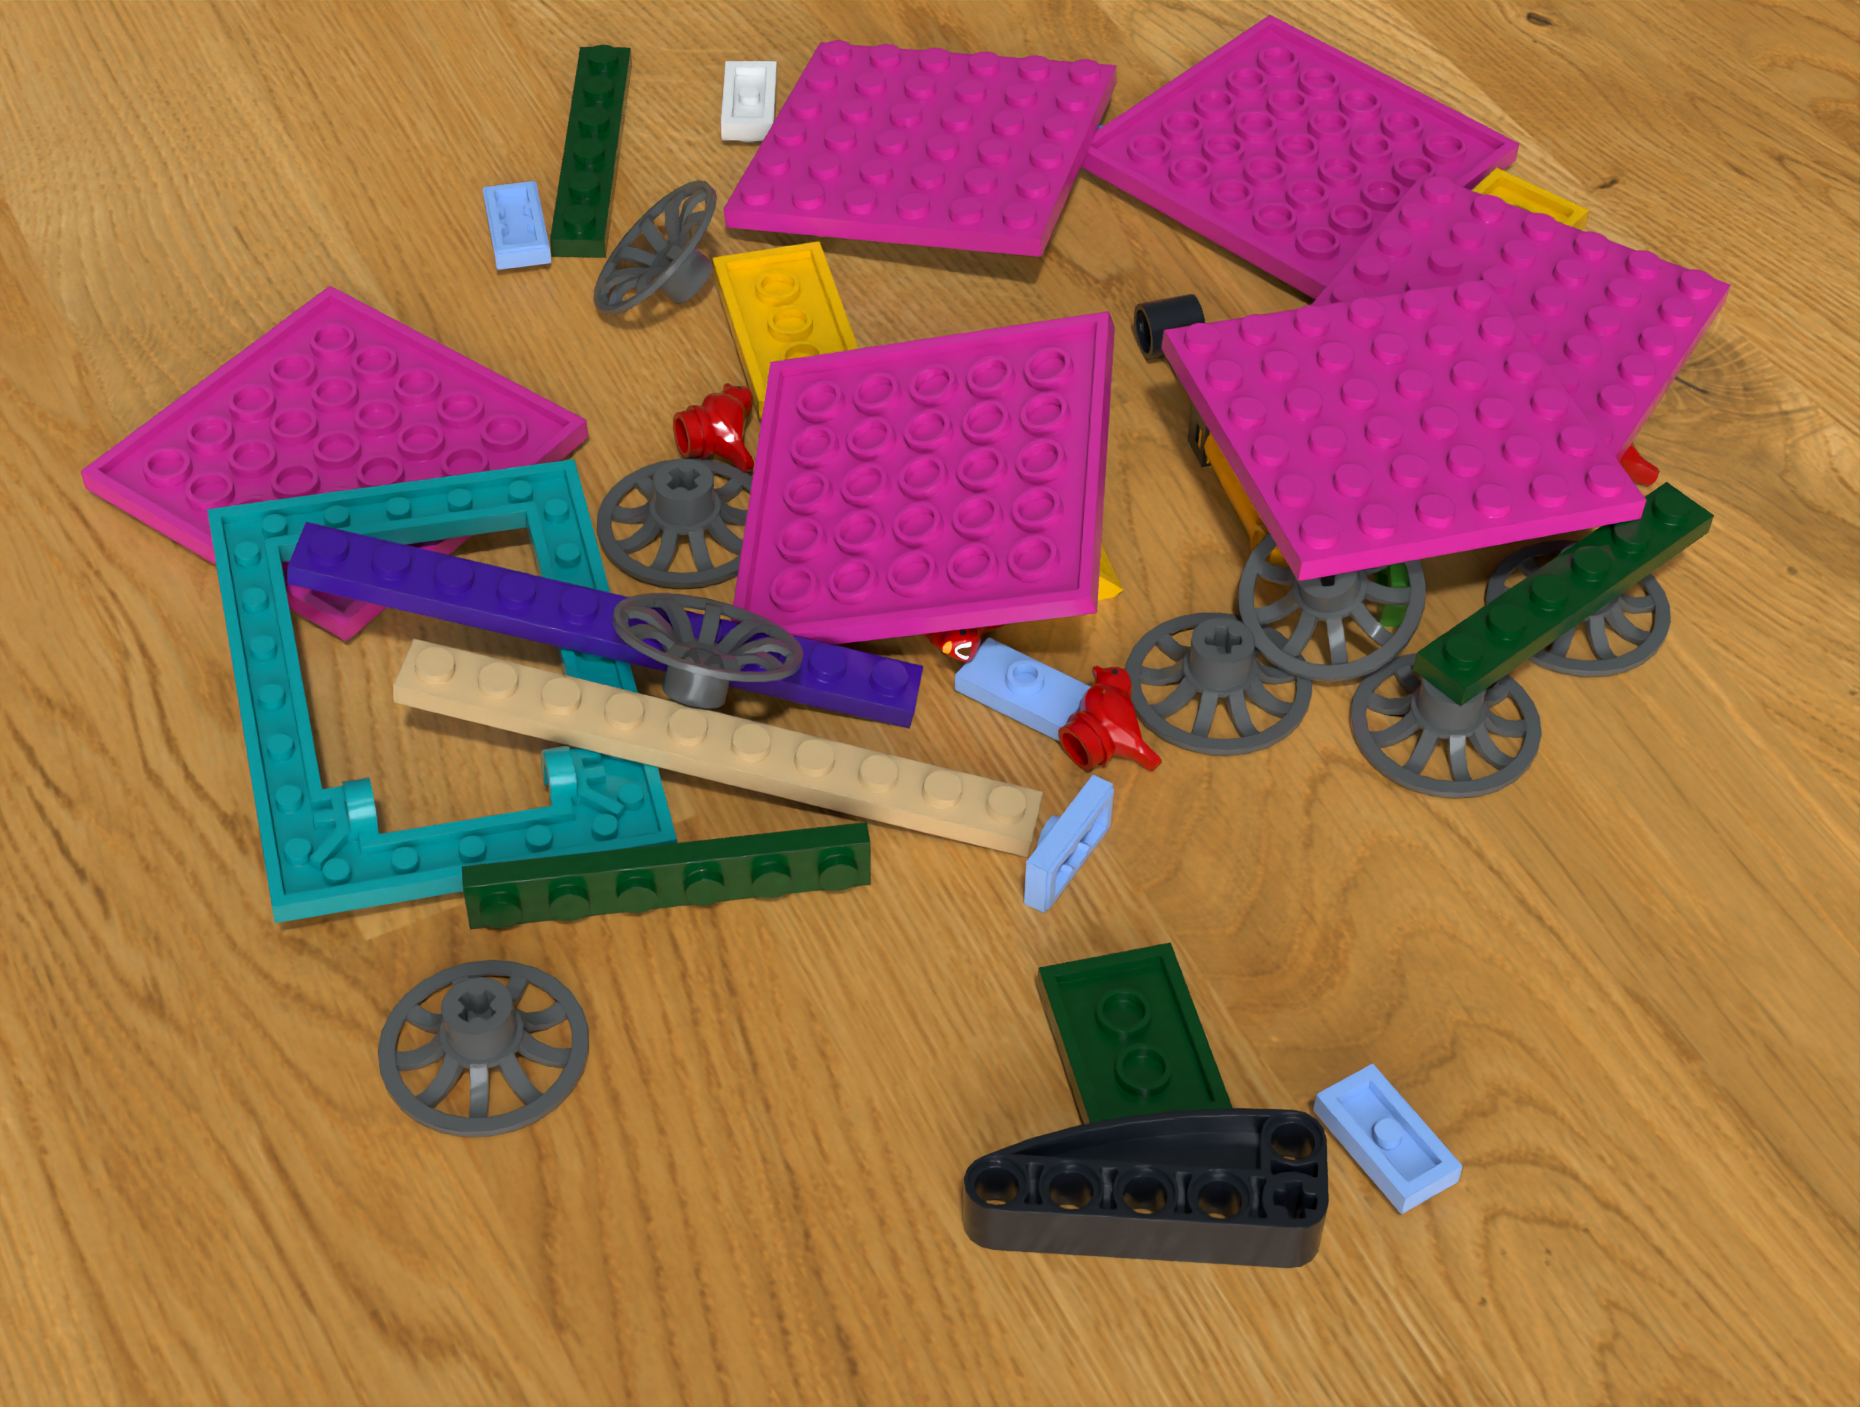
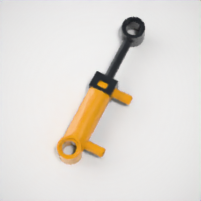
M1194 294L1137 304L1134 311L1135 335L1140 351L1146 359L1165 356L1161 349L1164 330L1190 326L1196 323H1205L1202 307ZM1192 402L1188 442L1201 467L1212 466L1250 537L1252 553L1269 531ZM1275 546L1265 561L1279 567L1290 568L1278 546ZM1261 578L1263 582L1271 583L1270 581Z

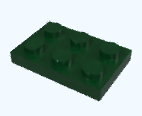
M1171 942L1038 968L1037 985L1084 1124L1126 1116L1170 1111L1233 1108Z

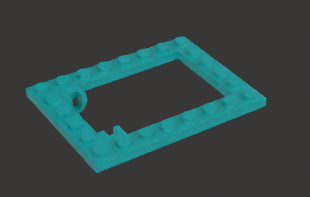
M575 459L207 509L274 923L462 892V866L677 843L658 767L582 748L570 749L569 746L541 750V774L544 785H549V806L382 834H379L370 777L342 781V786L322 789L281 565V562L290 561L305 522L404 545L527 528L538 576L611 593ZM557 647L563 675L638 693L630 663Z

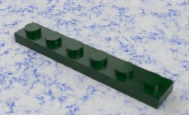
M610 45L580 47L550 235L552 257L606 258L632 69L631 48L612 47Z
M1665 482L1645 496L1646 503L1641 519L1599 527L1419 650L1416 654L1413 670L1461 707L1709 533L1714 515L1671 484Z
M867 822L462 866V884L470 930L489 927L507 928L516 924L551 920L572 921L587 916L623 912L642 913L650 909L686 905L706 906L721 901L757 897L776 898L784 894L820 890L840 891L850 887L871 885V843Z

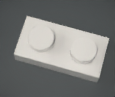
M725 61L721 114L722 140H739L747 143L764 140L775 121L777 61Z

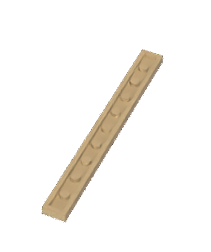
M415 638L393 685L394 703L1027 858L1043 796L1042 791Z

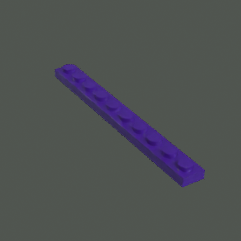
M305 522L288 564L287 584L666 672L667 664L656 661L637 651L616 633L612 625L614 608L620 601L629 598L626 596L310 522ZM660 607L650 608L656 610L672 627L666 611ZM685 610L691 623L694 638H699L704 615ZM628 619L629 627L638 624H648L641 619ZM720 619L715 643L719 644L740 623ZM763 632L756 633L746 642H744L743 645L752 641H756L766 637H771ZM794 636L801 645L804 655L800 669L792 676L768 682L730 681L729 687L910 729L923 666ZM649 638L642 640L646 644L665 653L662 644L658 640ZM766 652L776 657L782 664L786 662L787 657L777 652ZM752 663L745 665L740 671L761 672L767 670L763 666Z

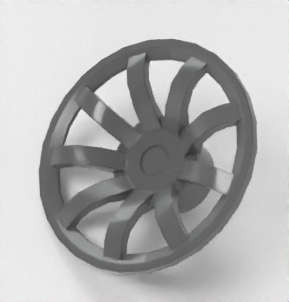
M701 180L682 185L658 201L631 227L611 253L597 279L593 300L595 306L606 315H615L627 311L649 297L658 288L674 303L681 304L693 297L702 288L712 272L713 263L696 248V245L705 233L715 211L717 201L715 189L706 181ZM688 197V199L683 203L681 214L679 217V206L682 200ZM705 201V209L703 211L692 213L698 203ZM664 211L665 226L669 240L663 236L653 221ZM698 226L696 231L692 235L691 229ZM642 232L656 250V253L652 254L630 246ZM622 261L640 266L615 271L618 263ZM616 284H618V285L615 287V289L613 290V292L611 293V296H610V299H609V298H608V293H609L610 289H611L612 287H614ZM636 287L637 294L628 300L622 301L627 290Z
M681 458L661 461L642 467L619 481L603 499L597 514V535L601 548L608 559L625 574L639 581L660 587L696 588L731 579L738 575L743 540L729 530L723 520L745 526L748 510L731 507L725 502L731 501L744 488L750 493L753 477L731 465L707 459ZM713 473L730 478V480L721 488L714 489ZM634 486L649 500L645 505L632 509L617 505L624 494ZM612 520L631 525L645 521L644 525L631 537L623 540L614 539L611 529ZM707 529L717 542L729 552L738 555V557L715 568L709 557L703 531ZM663 530L661 545L652 565L647 567L629 556V554L644 548ZM681 535H687L698 572H667L673 562Z
M1270 533L1252 551L1241 576L1239 611L1243 624L1252 631L1255 637L1256 649L1270 663L1289 674L1308 680L1326 682L1350 680L1369 674L1392 661L1408 645L1419 627L1426 599V583L1419 559L1404 562L1411 587L1392 588L1379 585L1367 578V576L1381 571L1389 565L1298 581L1291 568L1279 567L1265 561L1267 556L1277 546ZM1257 576L1275 584L1293 587L1284 598L1275 603L1254 608V588ZM1365 599L1387 605H1409L1405 618L1394 635L1386 630L1370 614L1363 604ZM1300 608L1302 613L1292 637L1282 649H1279L1267 637L1260 625L1278 621ZM1348 616L1353 619L1371 640L1381 647L1368 656L1349 663L1342 621L1343 618ZM1319 620L1326 621L1332 665L1312 664L1297 659L1307 646Z
M1557 540L1540 542L1523 547L1507 556L1496 567L1489 579L1485 598L1486 605L1510 589L1504 583L1509 574L1517 567L1528 577L1541 568L1535 563L1533 558L1551 553L1561 554L1579 541ZM1649 574L1640 580L1649 593L1648 596L1634 598L1622 593L1583 620L1586 623L1592 652L1597 660L1565 658L1577 625L1556 639L1550 652L1542 649L1528 660L1559 673L1583 677L1623 673L1644 664L1661 648L1671 623L1670 605L1665 591L1655 577ZM1622 610L1632 614L1655 611V624L1652 632L1643 631L1635 627L1624 616ZM1604 617L1624 640L1638 647L1619 657L1613 654L1605 633Z
M671 593L641 594L620 601L613 612L612 625L616 633L627 644L656 661L667 664L662 686L663 692L673 700L692 707L718 708L723 706L726 701L730 681L768 682L792 676L800 669L804 655L799 642L781 626L746 609L708 598ZM660 607L666 611L672 627L656 610L650 608ZM684 608L705 611L699 638H694L691 623ZM721 615L741 621L719 644L715 643ZM637 618L646 621L648 624H638L629 627L628 619ZM763 632L771 637H766L743 645L744 642H746L756 633ZM646 638L658 640L662 644L665 653L646 644L642 640ZM766 652L780 653L787 657L786 662L782 664L776 657ZM756 663L763 666L767 671L743 672L740 670L747 664Z
M1221 612L1184 615L1159 624L1138 641L1133 647L1126 663V672L1130 675L1132 682L1131 701L1136 716L1149 730L1169 743L1186 750L1209 755L1249 754L1269 748L1285 739L1300 725L1308 712L1312 696V680L1289 674L1279 667L1274 668L1262 665L1256 659L1261 653L1255 647V637L1252 631L1243 624L1242 617ZM1265 624L1260 625L1267 637L1279 649H1282L1289 641L1273 628ZM1196 627L1192 633L1191 647L1180 645L1170 635L1186 628ZM1155 645L1170 659L1178 661L1173 666L1161 669H1151L1142 666L1147 653ZM1302 654L1297 658L1306 661ZM1182 680L1175 691L1157 704L1149 705L1141 689V683L1162 686ZM1296 680L1297 692L1294 703L1277 699L1264 688L1262 682L1277 685ZM1197 692L1202 693L1198 714L1191 733L1181 730L1164 720L1177 713ZM1244 692L1266 713L1282 719L1262 732L1256 730L1246 708ZM1219 698H1226L1232 722L1240 738H1208Z
M1417 653L1393 659L1376 671L1369 673L1359 684L1352 700L1350 714L1353 738L1363 756L1375 769L1390 780L1410 790L1431 796L1448 798L1482 796L1499 791L1514 783L1530 768L1537 756L1542 735L1540 716L1530 696L1508 674L1496 681L1493 687L1488 690L1485 689L1461 707L1422 677V680H1419L1411 667H1414ZM1394 674L1399 684L1410 694L1404 698L1389 699L1379 696L1374 690L1381 682ZM1511 695L1519 706L1524 719L1518 721L1505 720L1493 714L1490 708ZM1367 708L1383 715L1406 714L1398 723L1385 730L1369 731L1366 719ZM1418 729H1423L1415 750L1403 767L1390 759L1380 749L1393 746L1411 736ZM1487 730L1502 737H1525L1523 747L1517 757H1510L1501 752L1490 739ZM1469 737L1474 748L1483 759L1499 771L1492 775L1472 780L1467 767L1465 738ZM1440 738L1447 739L1448 761L1453 781L1438 780L1420 775Z
M498 960L468 962L444 969L423 980L405 994L394 1007L381 1031L378 1047L380 1074L389 1096L401 1111L419 1124L445 1134L462 1137H490L513 1132L537 1122L556 1109L570 1095L584 1073L589 1055V1029L583 1009L573 993L555 977L538 968L517 962ZM479 976H507L510 979L508 985L505 986L497 980ZM529 982L545 990L557 1001L551 1007L539 1012L526 1013L515 1008L520 1003ZM452 983L453 987L446 993L441 1004L442 1014L431 1013L418 1005L433 992ZM568 1018L572 1031V1048H553L537 1041L528 1032L548 1030ZM405 1020L425 1032L437 1033L428 1044L416 1050L406 1052L395 1051L398 1035ZM518 1052L524 1057L544 1066L564 1068L558 1080L543 1094L530 1082L514 1054ZM445 1055L440 1071L430 1086L419 1095L414 1096L403 1083L399 1071L421 1069ZM497 1066L516 1097L525 1106L509 1113L488 1117L489 1068ZM463 1068H470V1111L468 1118L449 1115L434 1109L446 1098L458 1080Z

